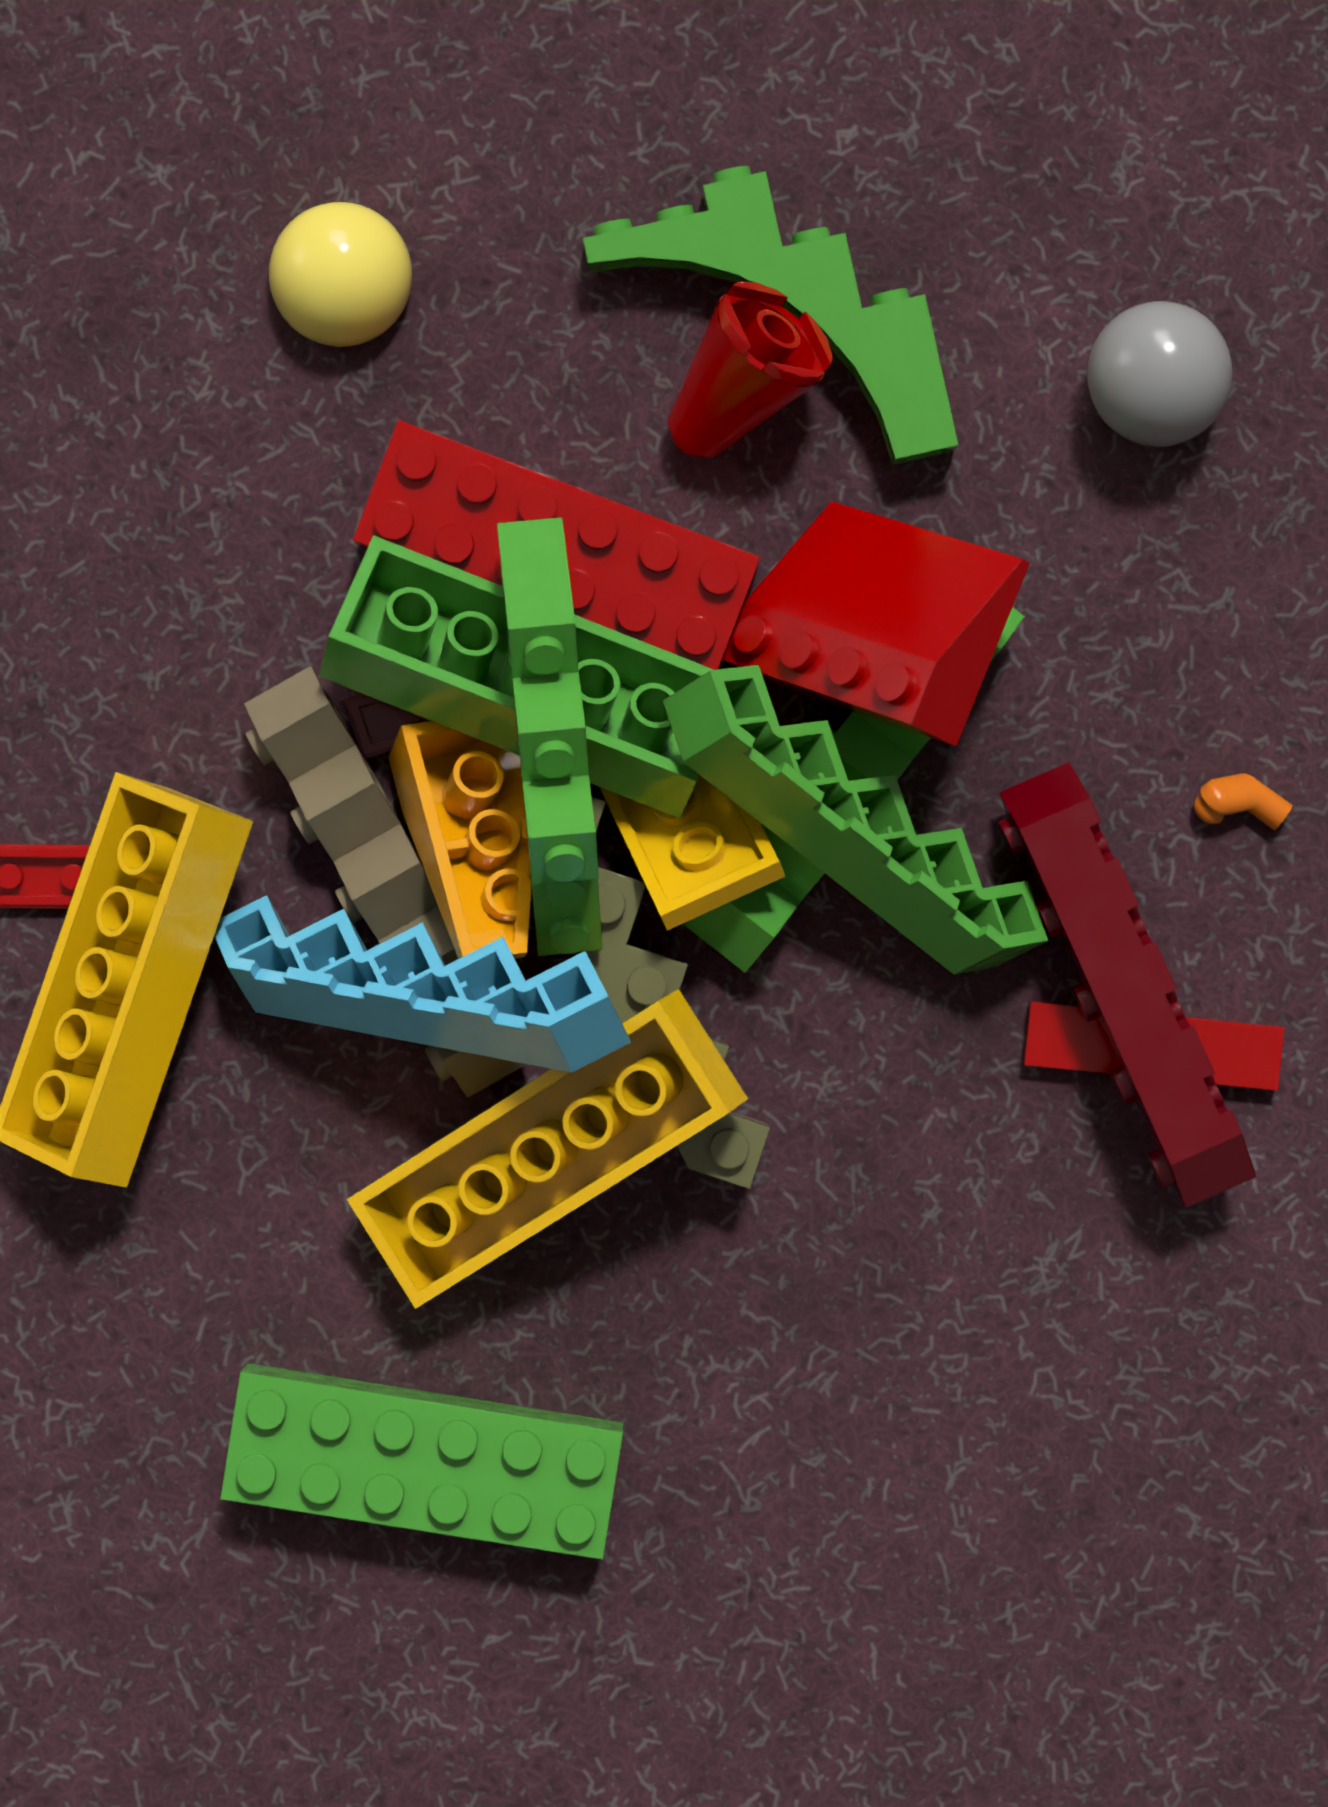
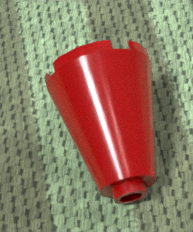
M737 282L732 285L728 292L720 297L667 418L672 440L684 453L694 457H716L819 383L825 371L831 365L833 356L828 339L816 321L806 311L798 319L782 305L788 297L778 290L757 282Z

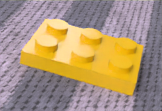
M701 775L697 779L681 819L599 787L667 931L785 877L781 863L761 823Z

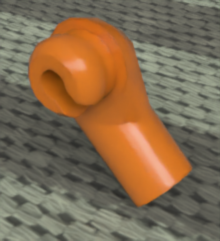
M1245 773L1209 780L1201 787V794L1194 800L1195 813L1205 823L1219 824L1223 820L1224 815L1247 811L1274 831L1284 821L1293 807L1291 803L1255 777Z

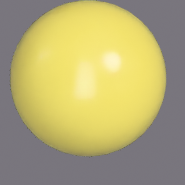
M332 202L321 204L302 212L284 228L273 247L270 257L269 284L273 300L279 312L298 333L320 344L348 347L377 338L395 323L403 312L410 295L412 265L408 249L402 237L387 219L370 208L359 204Z

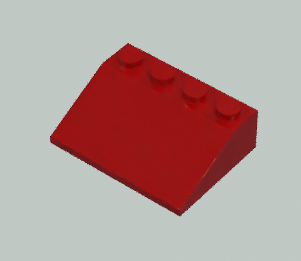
M831 501L746 599L722 660L736 667L759 665L765 681L956 747L1030 562L1016 556Z

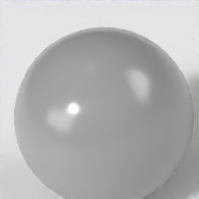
M1169 301L1142 303L1128 308L1113 318L1096 339L1089 356L1087 368L1090 397L1103 421L1125 439L1141 445L1154 447L1180 444L1191 440L1205 431L1217 419L1225 407L1233 377L1230 351L1217 327L1197 310Z

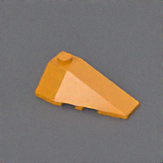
M433 721L402 725L388 759L405 821L458 959L501 937H504L515 959L525 957L528 944L532 885L520 756Z

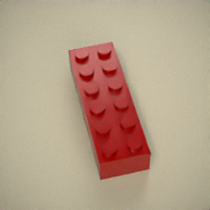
M398 419L353 537V541L358 547L367 550L374 535L502 586L497 523L562 517L575 615L711 669H719L759 564L760 556Z

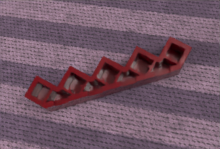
M1070 762L999 792L1007 814V818L998 821L1001 834L1012 856L1024 853L1036 874L1045 899L1036 903L1042 924L1050 939L1061 935L1074 959L1082 983L1073 986L1072 990L1083 1016L1087 1022L1098 1018L1111 1041L1119 1066L1109 1071L1122 1102L1125 1106L1136 1102L1148 1123L1157 1150L1148 1153L1147 1157L1161 1188L1165 1189L1173 1185L1185 1208L1257 1177L1242 1131L1232 1109L1228 1111L1213 1077L1215 1072L1194 1025L1190 1026L1175 993L1177 988L1156 941L1152 942L1137 908L1139 906L1118 857L1114 858L1099 827L1101 823L1100 817Z

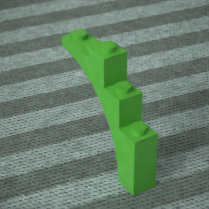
M738 166L714 173L712 175L714 183L703 185L702 197L706 211L694 213L693 205L675 206L657 212L655 214L657 222L632 227L630 219L612 220L594 226L595 236L583 238L589 272L631 267L689 270L732 283L757 282L778 290L788 297L782 305L798 319L806 311L816 321L828 339L832 352L853 375L877 418L892 465L954 452L958 447L925 294L909 297L907 288L890 290L871 296L872 306L862 308L846 233L830 236L828 227L813 228L792 235L793 244L782 246L766 171L751 174L749 166Z
M560 517L497 523L538 956L603 950L596 829L589 781L586 727L578 669L576 625L563 520Z

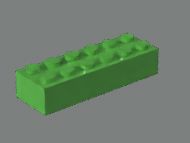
M373 535L328 636L318 676L519 755L503 586ZM574 614L590 783L681 819L699 774L682 760L663 700L714 669Z
M247 1363L240 1372L220 1499L603 1560L624 1422Z

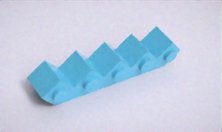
M267 895L220 918L214 934L228 969L256 1013L571 1073L631 1043L585 951L526 981L504 937L445 965L423 922L367 950L344 909L290 935Z

